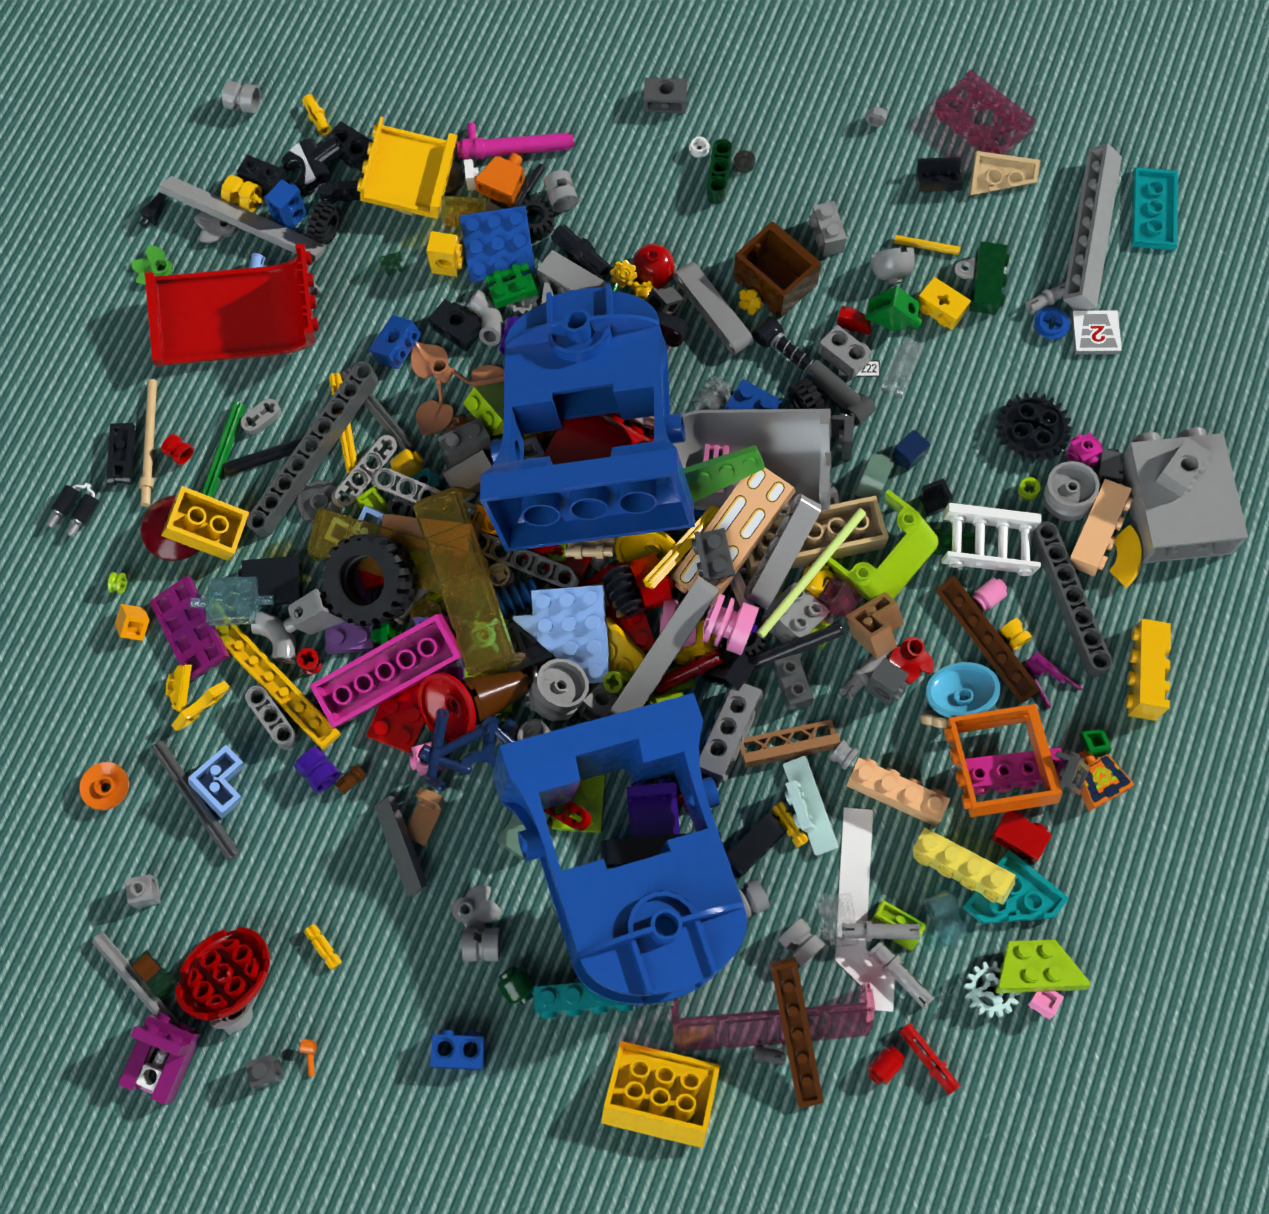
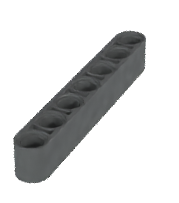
M1048 521L1042 522L1033 534V545L1086 673L1091 677H1100L1111 666V656L1056 525ZM1040 533H1046L1050 538H1043ZM1049 553L1057 555L1058 560L1052 559ZM1058 574L1064 575L1067 581L1059 579ZM1066 596L1074 597L1076 602H1070ZM1075 617H1081L1085 624L1078 623ZM1084 638L1092 640L1094 646L1087 645ZM1093 660L1100 661L1103 668L1095 666Z

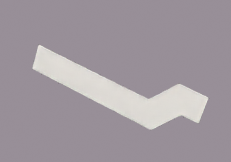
M844 807L835 961L864 988L863 1009L893 1012L895 978L890 973H884L882 971L883 967L872 956L869 957L867 955L865 939L842 938V933H844L842 932L843 923L865 924L868 918L873 810Z

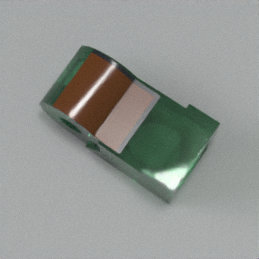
M147 949L131 963V966L142 977V980L155 997L164 999L175 989L176 985H179V982Z

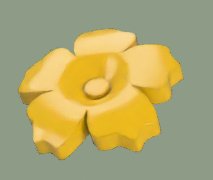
M743 289L739 292V298L742 300L738 303L739 308L744 311L748 310L749 315H755L758 308H762L761 298L757 297L758 292L755 289H749L748 291Z

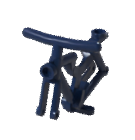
M439 708L436 712L437 716L431 747L424 744L418 753L419 758L428 762L427 775L424 777V782L437 791L442 792L446 789V785L436 778L439 766L466 775L472 772L470 765L475 762L483 761L489 763L494 768L497 758L494 755L496 738L502 744L514 742L515 740L507 734L510 726L515 727L516 722L503 717L501 722L504 724L501 728L500 721L490 716L484 719L481 726L443 746L449 711ZM484 736L482 751L468 754L459 762L444 757Z

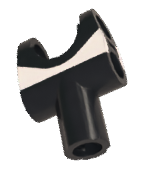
M333 135L318 147L313 139H304L284 155L281 162L285 170L292 171L302 168L300 176L294 183L300 190V196L316 191L319 185L326 184L331 179V174L326 165L344 153L345 147L339 138Z

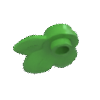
M153 245L147 246V257L130 262L134 271L139 274L136 282L145 285L144 273L154 272L156 276L171 275L173 272V266L166 259L165 252Z

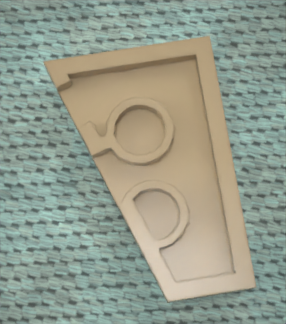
M976 151L974 153L968 196L1036 183L1038 181L1040 160Z

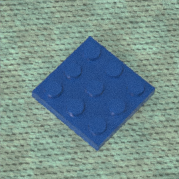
M526 206L460 215L470 283L486 281L485 276L493 274V271L511 268L516 263L518 265L528 263L530 271L522 273V275L536 273Z

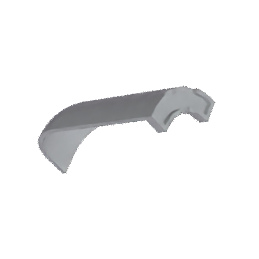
M831 409L698 410L682 414L686 441L673 445L678 450L683 468L703 462L705 444H710V446L727 445L729 446V453L756 445L764 461V467L792 485L796 491L783 510L789 509L792 501L798 494H802L821 504V510H830ZM710 451V459H713V451ZM740 481L725 487V493H713L694 502V509L707 510L712 505L721 508Z

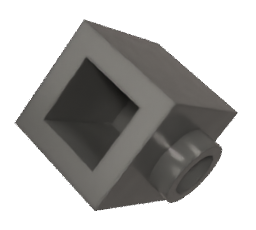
M267 1055L245 1062L250 1088L258 1090L282 1083L281 1075L283 1074V1069L277 1057Z

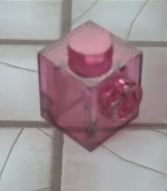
M831 578L819 596V599L827 607L829 613L835 617L840 615L846 617L847 614L855 610L861 600L859 595L847 583Z

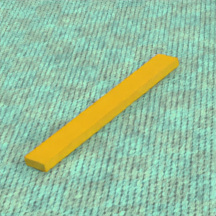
M219 606L209 614L227 651L323 751L341 736V733L336 728H332L328 719Z

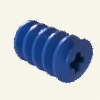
M532 578L528 579V586L523 581H519V589L514 584H510V592L505 587H501V595L496 590H492V598L490 599L498 620L500 619V612L508 617L509 609L517 614L518 606L524 611L527 610V603L532 606L531 591L538 590Z

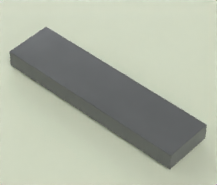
M389 796L374 808L407 897H412L427 888L428 884L395 796Z

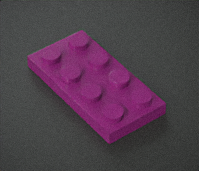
M184 577L149 601L179 665H192L191 682L230 657L191 577Z

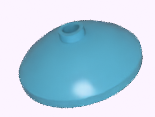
M960 662L938 670L928 681L926 695L929 705L937 713L945 717L987 712L996 704L1000 696V683L995 673L989 668L977 663Z

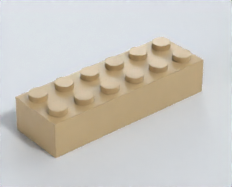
M871 496L830 505V510H821L791 568L814 563L859 508L863 509L866 515L831 558L837 559L884 549L889 536L877 497ZM785 514L777 517L746 560L745 565L749 577L753 576Z

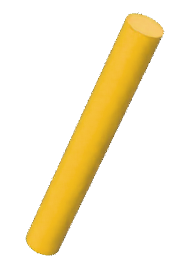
M895 235L894 244L958 256L961 249L959 246Z

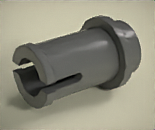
M760 1043V1045L755 1044L753 1060H757L758 1064H761V1061L784 1066L785 1059L775 1055L786 1057L785 1048L764 1046V1043Z

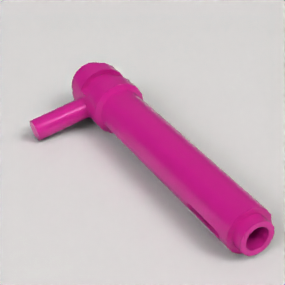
M473 122L467 124L468 139H462V141L457 142L458 159L464 160L471 158L480 160L485 159V157L511 155L512 153L527 154L563 151L574 147L573 134L569 135V132L495 139L476 138V129Z

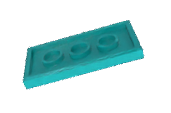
M1134 167L1131 247L1175 251L1178 236V171Z

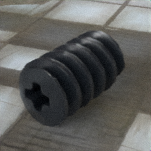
M628 565L612 568L602 578V583L606 585L605 590L609 593V600L613 602L612 607L616 611V617L623 620L633 618L645 610V608H638L643 603V600L635 599L639 595V590L631 591L636 586L634 581L628 582L633 576L632 573L624 574L629 569Z

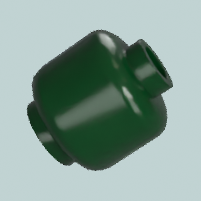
M513 965L498 977L500 979L498 989L508 1003L515 1004L519 1002L523 1005L533 997L531 992L534 990L535 982L524 967Z

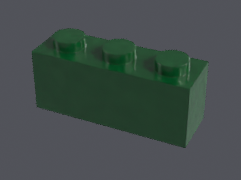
M980 241L975 254L969 311L996 315L999 308H1003L1005 294H1002V288L1006 286L1007 274H1004V269L1009 263V254H1006L1007 245Z

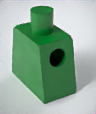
M898 286L868 300L865 319L892 331H899L908 326L916 330L922 324V318L918 316L919 302Z

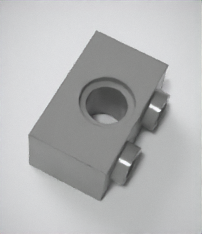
M1187 437L1156 482L1181 497L1185 490L1190 492L1198 480L1194 478L1196 474L1200 473L1202 475L1209 466L1210 462L1207 459L1212 452ZM1182 466H1186L1190 471L1184 470Z

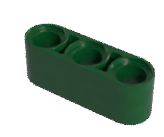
M727 139L716 140L712 148L707 181V199L712 204H721L726 198L732 158V144Z

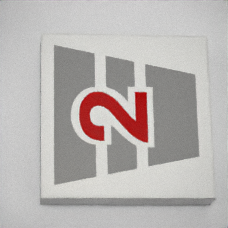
M1118 310L1072 311L1071 319L1075 355L1121 353Z

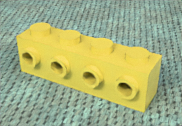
M927 828L923 829L913 846V858L917 862L936 869L944 877L957 880L969 890H975L983 894L989 901L1004 905L1015 885V874Z

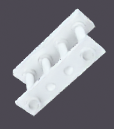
M949 503L944 509L943 520L952 523V551H948L944 555L941 564H949L953 568L966 566L1015 572L1020 576L1033 575L1041 567V562L1030 561L1031 532L1041 523V514ZM962 523H972L975 526V554L961 553ZM987 525L996 526L998 529V557L984 555L985 526ZM1009 528L1019 529L1021 532V560L1007 558Z

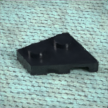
M515 621L495 629L496 640L508 672L524 671L554 659L550 652Z

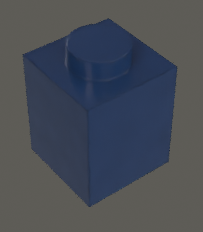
M913 429L895 446L892 457L897 465L905 467L910 471L928 454L931 444Z

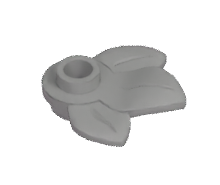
M201 212L194 217L195 223L203 229L198 238L203 243H215L221 237H231L237 228L205 212Z
M487 885L470 888L465 897L457 899L452 905V915L457 921L463 922L465 928H478L480 932H483L486 928L485 923L499 918L502 911L497 904L488 900L491 887ZM463 905H467L469 908V912L466 915L461 913Z

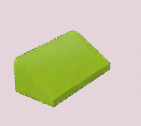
M884 900L881 901L871 919L872 924L919 923L920 929L918 931L921 932L920 938L927 925ZM890 939L910 951H913L919 942L916 939Z

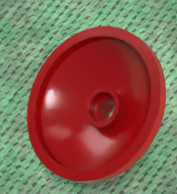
M444 672L433 673L422 681L418 691V705L421 716L432 733L435 727L436 712L439 708L449 711L444 741L451 742L474 730L476 723L475 704L470 692L462 682Z

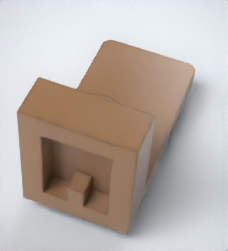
M420 787L416 794L419 802L407 826V831L412 842L426 846L446 801L442 795Z

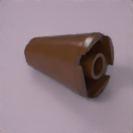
M521 671L466 677L461 680L474 701L476 709L475 724L480 725L487 717L495 716L528 694V688L531 687L527 674H522Z

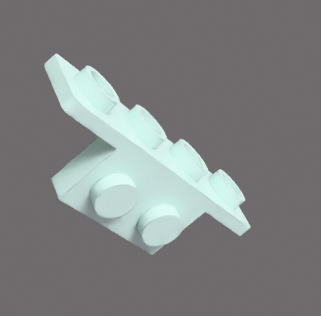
M802 756L784 763L783 767L789 781L786 783L787 791H785V796L789 805L794 806L796 814H793V819L797 828H801L808 834L816 856L838 849L837 840L807 758Z

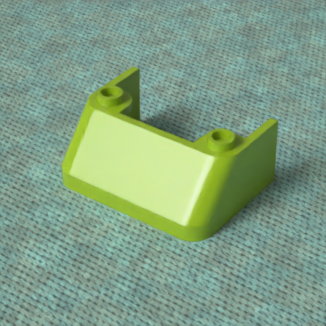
M889 489L885 492L884 503L898 513L897 525L906 535L876 569L867 562H860L848 571L830 557L828 560L829 571L867 601H871L884 592L895 599L938 546L937 535L918 511Z

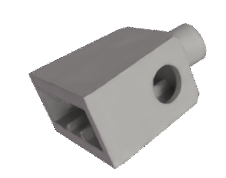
M315 589L289 605L290 618L284 620L283 625L288 633L300 630L307 634H315L344 622L342 620L343 616H336L332 612L334 607L332 605L328 606L324 600L327 598L326 593Z

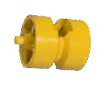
M231 174L222 184L221 199L254 212L262 202L263 191L261 185L251 181L245 182V179Z

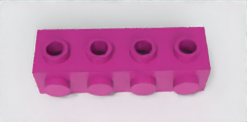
M1061 747L1050 749L1058 779L1064 762L1055 755L1057 751L1062 752ZM1033 751L965 759L975 796L987 794L989 790H997V793L1011 791L1013 787L1029 790L1035 788L1038 784H1043Z

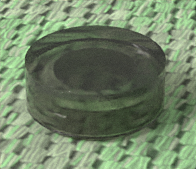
M747 150L737 152L734 156L735 169L741 173L752 171L755 167L754 154Z

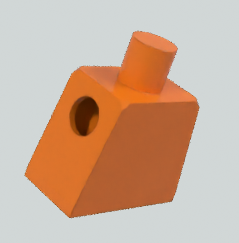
M512 153L508 160L499 156L494 157L475 179L477 192L511 207L517 199L524 182V170L520 166L523 161L522 158L516 153Z

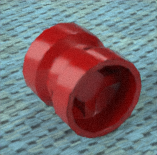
M171 434L162 443L161 451L166 456L173 457V461L178 465H184L192 457L194 448L188 443H183L182 438L177 434Z

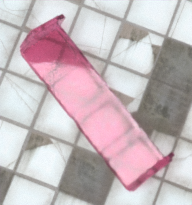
M864 982L860 986L861 1003L806 1007L812 1041L820 1040L822 1037L837 1039L869 1035L870 1030H873L875 1012L873 989L870 988L869 982ZM678 998L673 999V1005H671L674 1047H677L679 1052L718 1049L720 1046L733 1048L755 1046V1044L760 1045V1043L768 1045L772 1041L785 1043L779 1010L680 1018Z

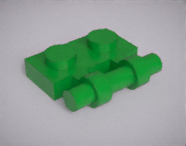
M527 262L520 265L516 263L511 268L502 271L498 269L493 271V274L485 276L488 285L497 283V285L489 287L496 309L538 295L531 273L522 276V273L530 271ZM513 276L516 277L515 279H512V280L503 282L504 279H507V278H510V277H513Z

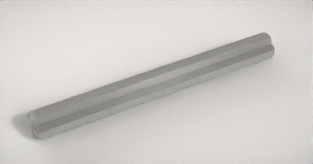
M101 932L96 935L92 940L93 945L153 1015H157L158 1012L168 1014L173 1017L171 1021L179 1024L180 1021L134 970L130 962L106 934Z

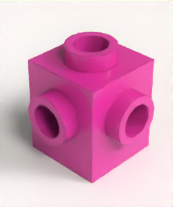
M1090 432L1084 436L1079 434L1071 439L1065 455L1069 461L1081 462L1089 467H1093L1099 462V457L1103 450L1100 441L1094 438Z

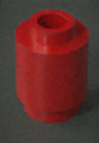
M891 1045L886 1049L883 1048L867 1066L869 1070L868 1076L878 1085L881 1083L887 1085L903 1067L904 1056Z

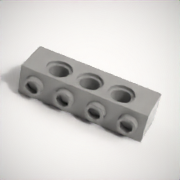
M745 683L739 691L727 688L724 696L726 701L723 708H718L715 715L716 723L713 729L710 728L705 736L706 744L703 751L699 750L701 773L723 783H726L742 744L764 699L761 689ZM735 706L744 707L739 713L732 712ZM726 727L734 728L730 734L722 733ZM717 748L724 749L723 754L720 756H714L712 754L713 751Z

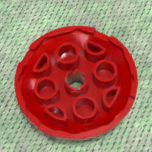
M238 927L237 930L228 932L224 929L203 940L191 951L179 970L181 977L179 985L175 986V992L180 1007L191 1017L207 1021L228 1017L244 1008L258 994L269 972L270 953L265 940L254 930L244 927Z

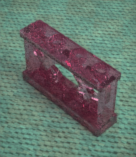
M971 69L950 91L936 101L933 112L938 120L945 122L956 134L964 137L971 146L976 147L981 152L1007 155L1024 138H1027L1032 133L1036 122L1034 118ZM963 90H965L966 92H968L967 95H966V98H963V97L958 96V95H959ZM951 102H960L964 104V106L961 104L954 105L953 108H956L958 110V112H956L948 104ZM971 108L980 111L991 110L994 113L993 123L995 126L975 125L972 119ZM1013 130L1018 131L1012 138L1008 134V132ZM1002 134L1005 138V145L999 146L992 139L997 140L999 143L1000 135Z

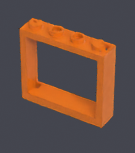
M1036 704L950 717L948 719L947 728H944V736L946 742L951 744L950 759L952 764H956L958 770L956 772L958 787L962 786L964 793L962 795V804L965 810L968 809L970 818L1059 803L1063 793ZM1025 723L1045 791L977 802L958 733Z

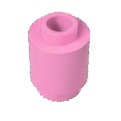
M991 578L978 588L971 598L980 610L984 612L992 609L1007 596V586L1002 580Z

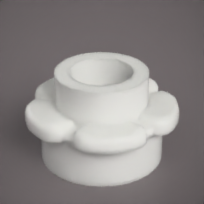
M704 137L694 138L689 144V151H691L692 156L699 158L708 155V149H710L708 141Z

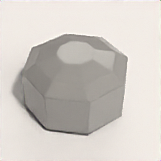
M871 107L868 109L866 121L871 126L885 125L888 113L883 108Z

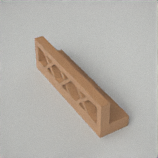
M830 719L747 737L742 744L740 753L745 769L833 750L838 747L841 741L839 733H835L833 721ZM828 727L830 735L814 736L817 729ZM794 733H802L809 737L807 740L793 743L790 741ZM772 738H778L785 742L784 745L771 748L767 746ZM755 743L761 749L746 753L744 744Z

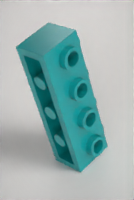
M582 982L533 987L535 1013L537 1016L541 1015V1019L557 1018V1014L567 1013V1017L581 1016L582 1011H592L593 1014L608 1013V1009L618 1008V1012L633 1011V1007L636 1006L635 1004L618 1003L602 998L586 988Z

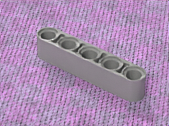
M691 261L673 272L677 285L732 355L740 353L754 343L751 333L695 262Z
M377 469L371 476V482L377 489L458 522H472V520L467 521L464 514L467 509L471 508L474 511V515L476 513V505L391 469ZM381 472H385L389 477L388 483L384 486L379 484L377 479ZM403 481L408 482L410 485V491L406 495L402 494L399 488ZM425 490L432 494V500L427 504L421 498ZM447 499L453 503V509L448 513L443 509V503Z
M798 494L794 498L745 589L744 597L763 608L770 606L821 512V504L802 494Z

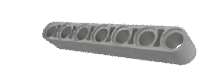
M700 576L697 578L607 716L644 706L720 589Z

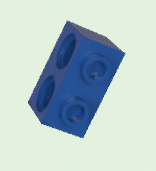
M281 179L265 197L273 221L288 229L293 230L307 215L304 207L305 203L300 196V190L293 183L288 184Z
M439 1030V1035L432 1034L430 1067L484 1071L486 1038L480 1037V1032L465 1031V1036H457L455 1031ZM446 1042L451 1043L452 1052L448 1056H441L439 1053L440 1046ZM476 1044L478 1047L477 1054L471 1058L466 1057V1046Z

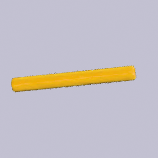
M337 372L329 375L332 396L342 383L341 374ZM339 410L336 415L340 414L343 410ZM350 423L340 436L347 474L358 462Z
M710 506L695 522V527H691L645 576L643 581L647 588L654 589L693 547L694 532L699 531L703 533L720 510L719 507Z

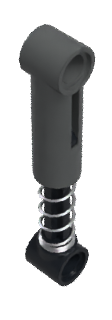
M768 316L752 331L753 338L760 346L764 348L772 347L775 348V351H780L784 358L787 357L790 360L791 364L798 366V370L804 371L803 377L808 378L809 381L811 380L813 386H816L822 394L844 411L845 414L854 416V425L860 426L876 410L875 404L869 397L864 394L859 395L819 360H810L806 353L803 354L798 349L799 346L795 347L791 344V340L788 341L785 335H783L782 326L773 317Z

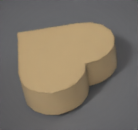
M935 710L923 711L921 713L922 724L932 725L937 728H947L949 717H945Z

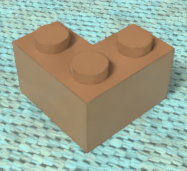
M886 592L846 615L852 637L877 659L897 647L892 631L902 626L904 621L898 602Z

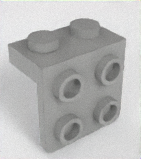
M792 583L765 609L760 619L762 624L797 583ZM804 589L769 633H772L782 644L809 634L828 616L829 610Z

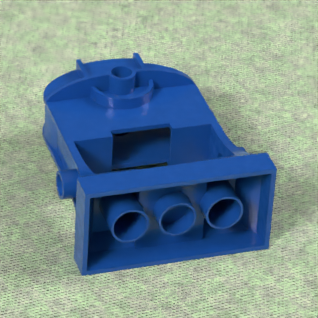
M606 283V288L578 289L552 296L551 292L546 293V302L525 313L513 324L507 333L504 362L503 437L491 441V455L494 464L490 469L481 474L480 500L506 552L695 527L694 502L678 450L673 445L686 441L682 413L670 415L668 350L661 332L658 315L648 302L628 293L613 291L610 283ZM620 412L622 420L654 416V442L612 447L610 457L555 465L552 464L549 456L524 460V434L563 429V420Z
M694 693L500 745L492 774L501 804L511 810L526 829L518 832L519 845L525 861L538 858L540 860L577 977L586 988L598 996L618 1003L635 1004L636 1007L670 1001L702 987L736 954L743 942L747 928L745 906L711 812V808L717 807L720 804L719 793L714 780L711 777L702 779L699 741L703 718ZM621 769L626 770L632 783L673 773L695 829L694 833L667 840L659 852L660 855L607 870L604 859L561 871L543 809L573 801L580 781Z

